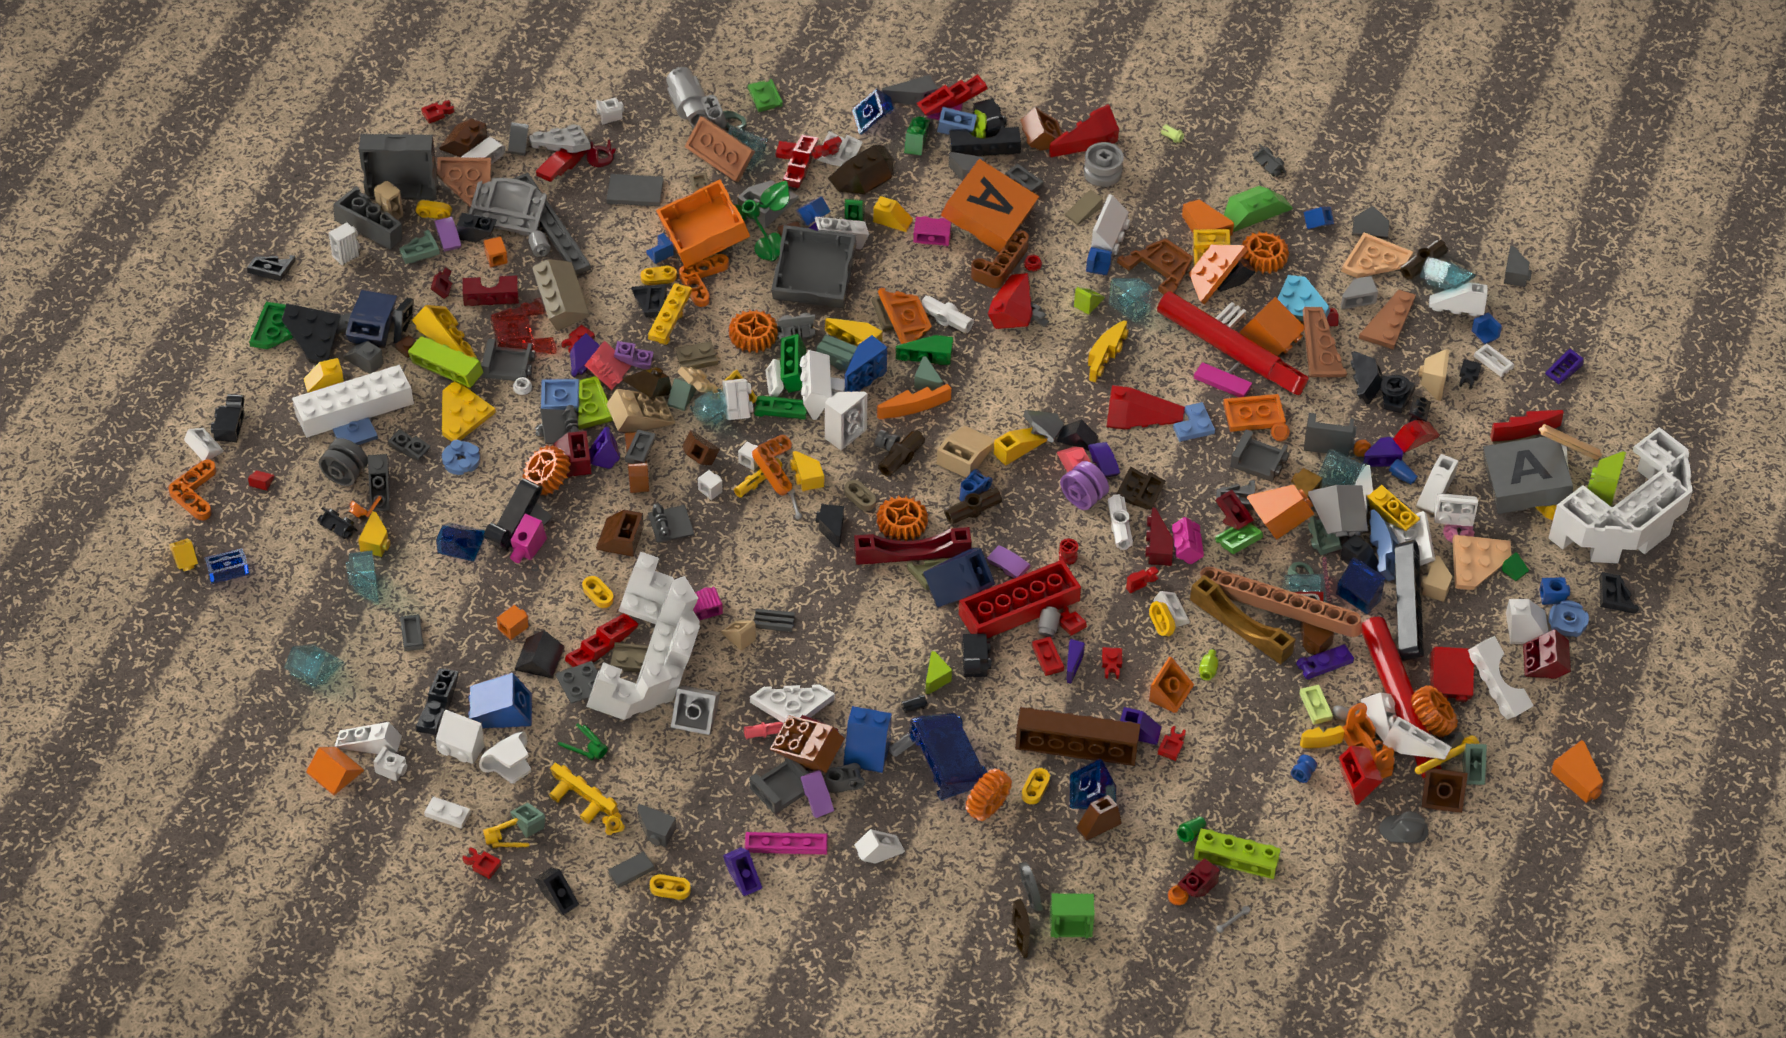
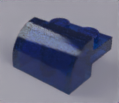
M243 548L204 557L211 584L250 575Z

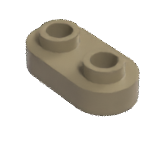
M850 480L845 484V496L859 509L870 511L876 506V496L860 481Z

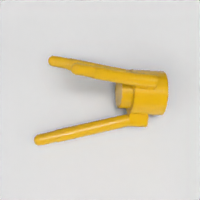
M517 818L495 827L483 829L486 845L492 844L493 849L498 847H529V843L498 841L502 840L500 830L517 824Z

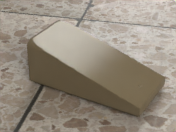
M1090 190L1065 213V216L1076 225H1079L1102 208L1103 198Z

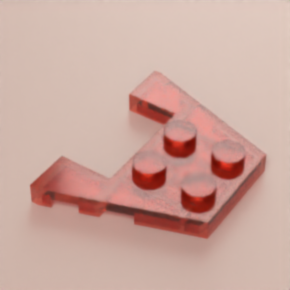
M541 297L534 299V302L529 304L527 302L522 303L520 307L513 310L509 308L491 315L490 321L498 347L527 350L528 343H531L533 351L556 354L557 348L554 338L534 339L527 317L544 314Z

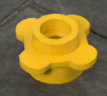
M619 812L602 818L607 835L624 830L625 826L621 821L622 815Z

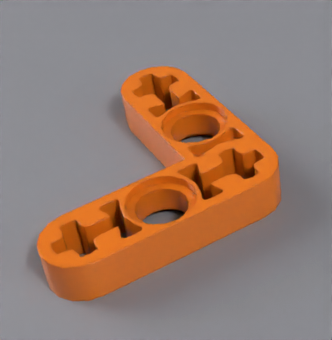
M717 254L687 268L683 265L679 269V277L684 286L699 285L697 288H692L690 295L696 306L705 307L709 304V292L701 278L727 270L729 259L726 255ZM702 266H706L709 269L700 270L699 268Z
M783 434L759 445L752 451L754 460L774 490L782 496L792 489L789 478L775 459V457L784 454L792 447L790 439Z
M211 460L201 461L173 481L168 487L170 497L198 520L208 519L212 512L209 503L195 493L194 490L216 474L215 463ZM189 478H197L195 482H188ZM189 498L195 499L193 503L185 502Z

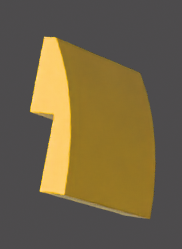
M1230 229L1193 230L1194 266L1211 245H1230Z

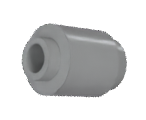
M533 231L529 235L528 240L533 254L537 257L546 256L550 252V245L545 234L541 231Z
M1047 606L1046 609H1042L1037 627L1039 634L1053 637L1054 633L1057 632L1061 616L1057 608Z

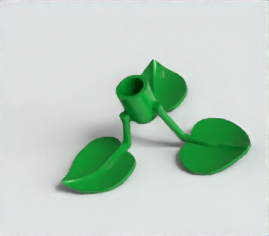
M787 181L776 183L767 188L760 197L762 204L759 202L755 203L753 200L745 201L742 206L733 204L744 221L747 220V216L750 219H754L763 233L764 238L757 240L754 246L756 255L763 260L774 261L780 256L782 237L775 232L767 235L758 220L760 208L767 209L769 207L772 211H779L785 208L790 198Z

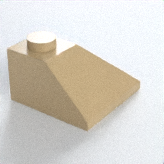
M1448 349L1425 358L1424 366L1420 365L1418 376L1422 377L1421 385L1437 401H1441L1445 385L1450 351Z

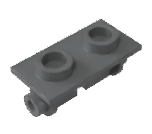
M1259 144L1260 150L1253 153V159L1262 167L1268 163L1264 169L1272 176L1278 177L1281 170L1286 173L1283 160L1280 157L1275 158L1273 152L1268 147L1264 148Z

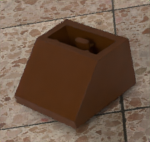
M622 510L606 518L596 550L634 557L644 528L643 513Z

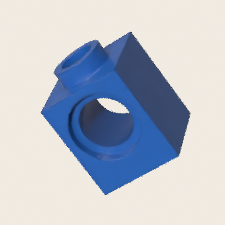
M1565 577L1542 578L1539 587L1542 605L1560 604L1561 601H1566L1567 597L1570 596V586L1566 584Z

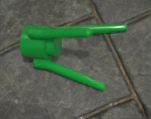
M579 723L576 726L591 740L587 746L589 752L563 742H558L559 746L584 755L590 760L594 758L600 760L608 751V747L586 725L582 727Z

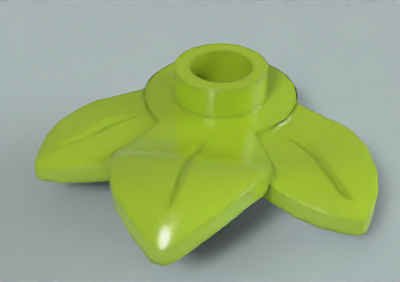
M975 110V115L977 116L974 130L969 133L974 137L985 139L986 115L979 110Z

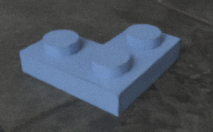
M1203 402L1185 406V413L1189 420L1173 424V429L1179 442L1215 434V428Z

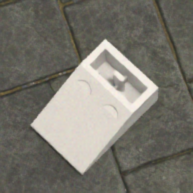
M1466 283L1457 288H1451L1430 295L1429 307L1434 311H1443L1444 309L1451 310L1450 312L1454 314L1465 312L1469 313L1470 316L1479 317L1484 315L1487 285Z

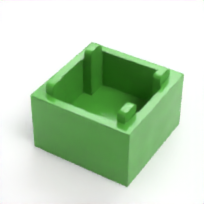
M1052 894L1050 937H1092L1095 916L1094 894Z

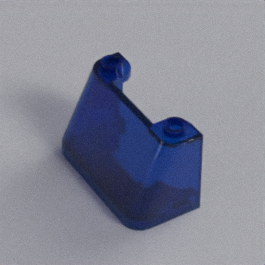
M955 713L925 715L910 720L908 735L912 742H915L917 746L920 745L934 774L933 781L940 788L936 792L940 801L972 790L979 781V778H982L987 773L984 765L981 766L963 729V721L960 715L957 716Z

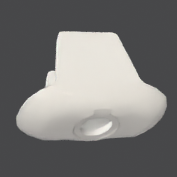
M525 732L514 733L484 752L479 763L480 769L487 773L495 771L510 783H515L531 773V768L525 760L528 758V752L525 749L528 740L527 734Z

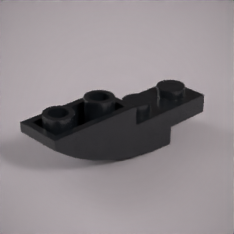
M439 668L428 692V701L417 722L416 732L436 735L444 711L449 710L459 671Z

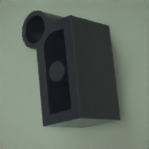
M993 98L973 103V114H975V110H979L986 115V138L996 136L1001 128L1007 126L1006 117L1002 116L1000 106L995 103Z
M227 394L226 406L221 405L215 409V422L211 423V433L214 434L215 441L238 442L245 416L244 395Z
M963 634L964 677H987L988 669L992 668L991 657L987 655V653H991V643L987 642L986 634Z

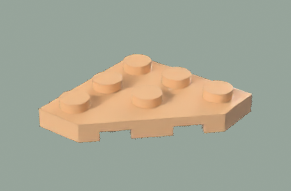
M1363 233L1342 266L1341 272L1360 278L1399 270L1401 266L1411 260L1413 251Z
M1454 535L1452 542L1455 588L1474 590L1484 580L1492 576L1503 566V562L1511 556V541Z

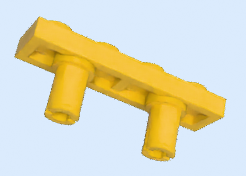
M674 283L648 333V340L659 342L660 344L663 343V345H667L670 342L669 336L677 320L683 316L682 310L692 293V287Z
M556 762L550 768L552 775L560 782L549 793L550 797L558 803L569 790H573L586 799L590 804L580 814V818L585 823L589 824L602 811L608 816L619 812L618 804L611 797H604L602 792L595 786L591 788L581 776H574L565 765L560 766Z

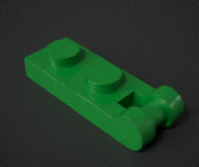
M758 396L756 399L755 416L763 417L768 415L806 420L807 409L803 404V400L770 396Z

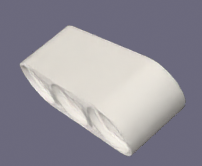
M489 137L462 157L491 158L492 164L504 155L506 148L492 137Z

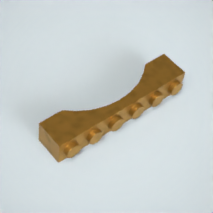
M1203 575L1191 586L1190 601L1281 665L1293 654L1295 638L1280 628L1265 626L1247 616L1231 602L1221 587L1210 578Z

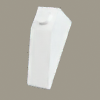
M1400 717L1396 719L1383 742L1388 748L1392 747L1394 751L1400 754L1445 759L1451 749V746Z

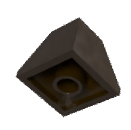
M657 367L645 369L623 378L625 383L650 398L670 395L672 389L669 376Z

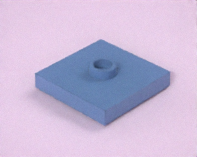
M579 379L542 380L541 409L565 410L566 406L573 405L576 412H579Z
M369 417L332 429L336 438L350 440L356 445L378 439Z

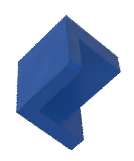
M1319 207L1304 212L1307 229L1334 224L1331 207Z
M664 233L657 235L658 245L646 251V254L655 264L674 256L673 243Z
M1091 247L1087 258L1086 272L1107 276L1111 265L1112 252Z
M1489 312L1474 319L1472 332L1484 344L1500 338L1502 326Z

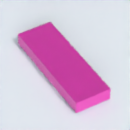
M1203 362L1194 373V379L1237 397H1245L1252 387L1251 382Z

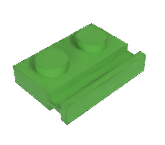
M769 79L768 82L760 81L748 84V90L758 112L774 109L777 106L783 107V102L772 79Z
M1250 523L1240 530L1231 527L1215 536L1217 544L1220 543L1231 554H1235L1262 539L1263 532Z

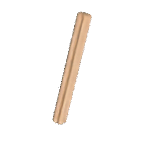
M1546 424L1539 428L1541 435L1594 460L1602 457L1599 449Z

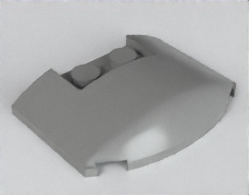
M493 178L492 181L484 184L480 181L477 184L469 214L497 219L495 229L516 232L527 236L533 231L538 230L547 195L545 193L542 194L534 185L517 179Z

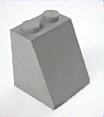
M1334 485L1308 491V495L1327 534H1336V537H1344L1349 534V537H1352L1354 534L1361 536V532L1368 531L1362 485Z

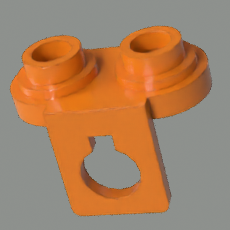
M378 496L368 511L354 501H351L349 503L351 508L349 512L358 518L361 515L369 517L382 497Z

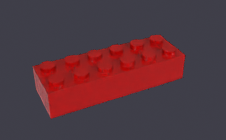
M1062 559L959 600V616L971 634H986V637L990 638L1040 618L1042 609H1046L1047 606L1059 610L1064 605L1069 606L1079 602L1081 586Z

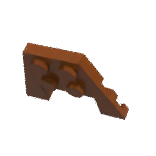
M1165 238L1147 245L1146 249L1141 251L1135 250L1128 256H1119L1117 263L1128 271L1141 261L1167 278L1158 286V291L1164 295L1168 291L1176 292L1193 262V256Z

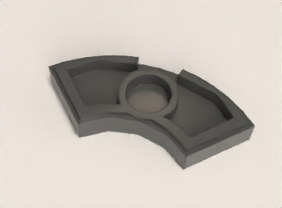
M1027 862L1019 863L1021 881L1025 887L1030 907L1035 911L1043 910L1039 890L1030 866Z

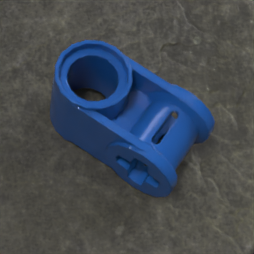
M974 469L961 482L960 501H964L968 494H980L987 491L993 479L982 475L978 469Z

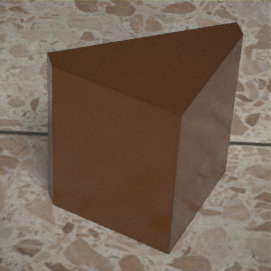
M1437 768L1426 771L1421 807L1462 813L1468 773Z

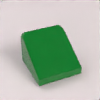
M1516 552L1506 559L1502 566V571L1514 581L1519 580L1529 572L1528 567Z

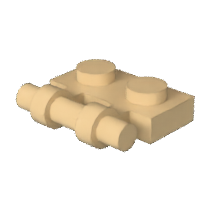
M681 366L677 371L699 392L711 395L718 393L719 388L706 378L707 375L702 370Z

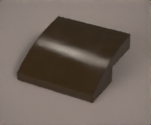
M1130 466L1115 495L1120 494V496L1124 497L1126 503L1151 510L1166 481L1151 472L1145 475Z
M1020 898L1013 901L1012 925L1015 928L1014 943L1023 958L1028 957L1030 922L1025 905Z

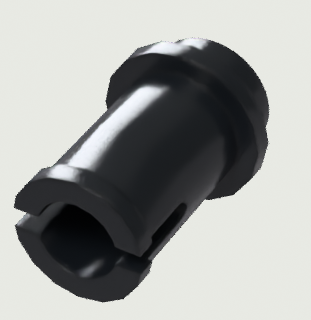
M918 694L915 698L901 701V706H904L902 709L904 713L919 708L925 709L928 703L925 695Z

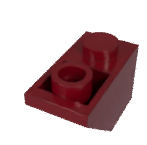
M1203 858L1177 886L1193 898L1205 896L1218 883L1220 869Z

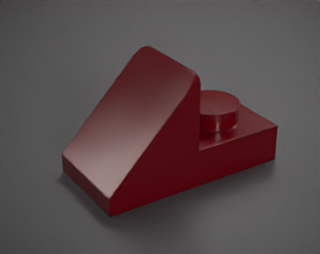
M1232 489L1215 500L1226 515L1222 521L1224 524L1240 530L1254 521Z

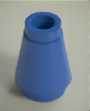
M1395 460L1389 468L1392 476L1410 485L1418 477L1403 460Z

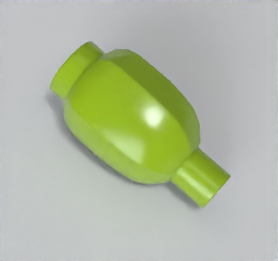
M1213 649L1203 656L1199 665L1200 677L1206 681L1211 680L1216 675L1218 669V658L1216 657V651Z

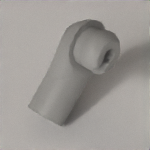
M1337 705L1333 708L1332 712L1335 717L1346 722L1350 709Z

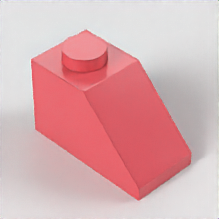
M1074 446L1057 452L1067 472L1071 471L1081 461L1091 462L1085 450L1081 447Z

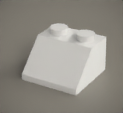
M445 710L436 737L437 751L446 756H453L461 762L474 764L484 748L482 723Z

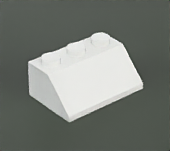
M1111 194L1108 195L1093 229L1091 247L1111 251L1113 258V255L1118 253L1119 242H1123L1124 230H1128L1130 220L1128 219V211Z
M809 350L800 360V367H802L800 379L803 386L801 395H803V404L811 418L817 420L825 408L826 400L832 397L830 356Z
M837 392L825 402V439L838 449L843 450L867 430L866 392Z

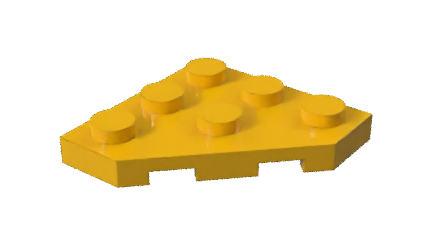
M454 381L442 390V435L451 442L453 440L461 441L496 413L492 405L460 383Z

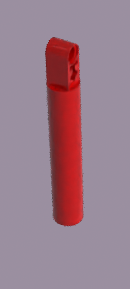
M1168 291L1163 295L1157 306L1158 313L1267 380H1272L1293 394H1302L1309 380L1308 376L1175 293Z
M1377 616L1365 620L1362 623V635L1384 691L1387 694H1391L1395 701L1394 708L1397 718L1400 717L1431 735V732L1422 724L1417 714H1415V709L1412 707L1411 699L1415 692L1385 619ZM1413 755L1417 766L1433 759L1431 757ZM1441 765L1434 767L1437 769H1442ZM1426 772L1421 774L1423 779L1425 778Z

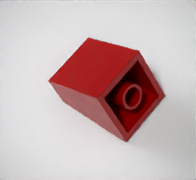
M1434 646L1429 654L1430 686L1436 688L1438 692H1442V695L1447 700L1448 698H1456L1458 702H1467L1473 696L1474 663L1471 661L1468 652L1470 648Z

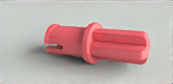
M781 721L768 724L761 722L759 725L745 726L744 735L746 739L755 737L766 738L767 735L779 733L784 723Z

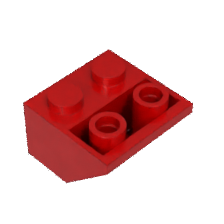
M1351 745L1339 757L1342 776L1355 805H1359L1383 782L1382 777L1368 748Z

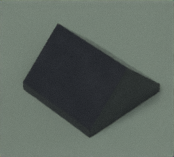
M545 630L526 638L514 669L515 671L553 679L565 647Z

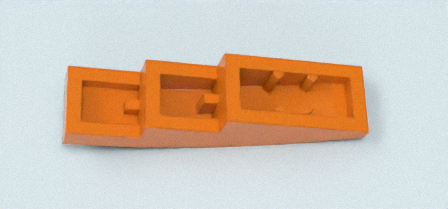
M945 384L933 391L926 387L914 394L906 390L877 405V418L901 417L936 407L951 400V387Z

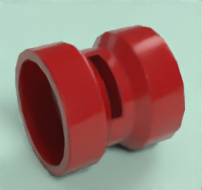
M1064 539L1059 545V560L1063 559L1066 565L1074 564L1078 558L1079 545L1074 539Z

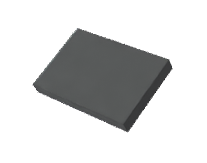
M610 174L607 204L660 207L664 178L661 176Z

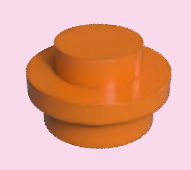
M1276 423L1271 428V435L1276 441H1284L1289 437L1290 430L1286 424Z
M1359 440L1354 444L1353 452L1357 457H1364L1365 452L1372 446L1367 440Z
M1177 885L1169 890L1168 899L1172 904L1183 905L1188 901L1189 894Z

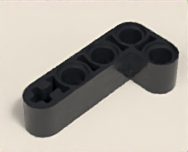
M525 478L520 481L497 525L491 522L485 529L484 538L491 545L504 551H509V547H512L511 538L524 514H531L541 495L542 486Z

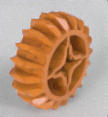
M1260 231L1257 234L1252 233L1251 236H1247L1242 242V245L1248 249L1242 258L1248 260L1255 273L1261 271L1263 274L1267 271L1270 274L1272 270L1277 273L1278 269H1282L1287 263L1289 257L1288 244H1285V239H1281L1280 235L1275 236L1274 232L1272 234H1268L1267 231L1265 233Z
M749 309L748 312L742 310L741 315L736 314V317L732 318L729 325V337L732 344H735L736 349L741 348L742 352L748 350L750 354L752 350H755L758 353L760 349L764 352L766 348L770 349L772 344H775L778 337L777 323L775 318H772L771 314H766L765 311L759 312L758 309L756 311Z
M546 445L544 448L540 447L538 452L534 451L532 457L529 456L530 460L525 463L527 466L523 469L524 474L522 477L541 485V495L553 494L555 489L559 490L561 484L564 485L563 481L568 478L566 474L570 472L568 467L571 464L563 450L553 445Z
M898 495L897 499L891 497L890 501L885 500L883 505H880L877 512V525L880 532H883L884 537L889 536L890 540L897 538V541L901 539L907 541L910 538L914 541L915 536L920 537L921 533L925 532L928 525V513L925 505H921L920 500L915 502L914 497L908 499L907 495L904 498Z
M1426 685L1412 695L1411 702L1413 704L1412 707L1415 709V714H1417L1422 724L1427 727L1428 731H1431L1433 735L1438 737H1444L1454 731L1458 723L1457 715L1454 713V709L1450 705L1451 703L1442 695V692H1438L1436 688Z
M995 768L985 773L982 778H979L966 801L965 809L970 816L979 821H984L986 818H990L1003 805L1004 801L1007 800L1006 797L1010 794L1009 790L1012 788V780L1007 776L1008 774Z

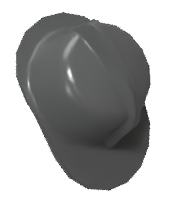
M1406 811L1401 815L1388 816L1382 820L1379 827L1384 839L1396 843H1420L1427 838L1429 832L1425 819L1414 811Z

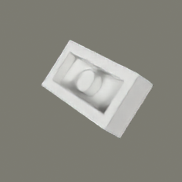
M433 797L424 814L425 817L462 829L471 811L469 808Z

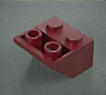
M586 431L566 433L553 444V446L563 450L569 458L571 465L568 467L570 472L566 474L567 477L591 474Z
M1554 629L1524 643V676L1556 679L1570 673L1569 640Z

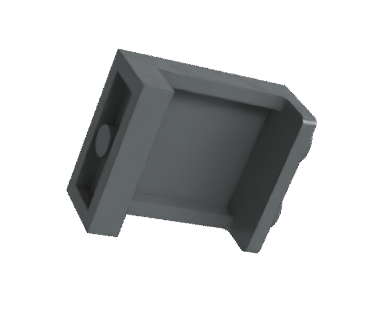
M488 339L481 365L483 370L482 377L516 381V379L521 377L528 378V375L531 376L532 374L531 362L535 361L536 351H533L531 343H528L526 350L496 347V339Z
M1309 413L1303 451L1349 456L1350 449L1354 448L1355 438L1352 437H1356L1357 426H1353L1354 419H1350L1349 426L1316 422V413Z
M1246 429L1232 454L1230 467L1273 482L1275 476L1279 477L1282 471V463L1286 464L1289 458V453L1287 452L1288 445L1284 444L1282 449H1278L1252 439L1253 431Z
M785 757L783 763L763 776L759 777L756 773L750 777V789L774 814H777L805 795L801 777L809 774L810 771H806L801 764Z

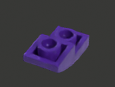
M1107 442L1088 445L1093 463L1097 464V467L1105 477L1120 474L1115 456Z

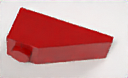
M1414 420L1405 424L1394 436L1393 440L1405 453L1438 438L1440 434L1429 421Z

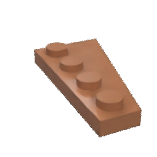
M1398 290L1359 334V339L1394 349L1416 295Z
M1304 307L1303 319L1309 377H1346L1347 373L1342 366V359L1335 347L1336 343L1334 337L1331 336L1330 327L1323 308Z

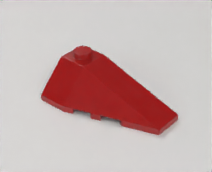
M1107 104L1094 110L1089 114L1090 118L1083 123L1079 121L1071 132L1066 131L1052 141L1049 146V156L1056 157L1084 152L1093 144L1101 142L1115 144L1119 137V127L1110 105Z
M1028 273L1012 274L992 300L988 316L995 329L1029 326L1033 311Z
M1112 385L1106 427L1126 430L1135 426H1142L1143 428L1152 424L1168 425L1183 422L1185 407L1131 387Z

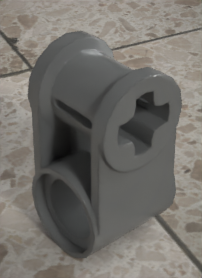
M852 763L829 768L825 776L828 792L838 793L858 790L864 787L865 781L861 778L860 765Z

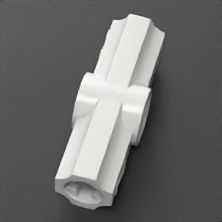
M925 296L922 299L921 304L925 312L935 317L936 321L942 326L950 325L964 333H968L971 330L974 319L959 312L954 304L950 302L944 304L930 296Z
M1120 494L1113 495L1108 498L1112 522L1111 530L1114 533L1116 547L1120 548V550H1126L1133 546L1129 514L1124 497L1120 496Z

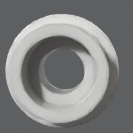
M521 377L516 379L513 384V390L519 395H525L532 390V384L527 378Z

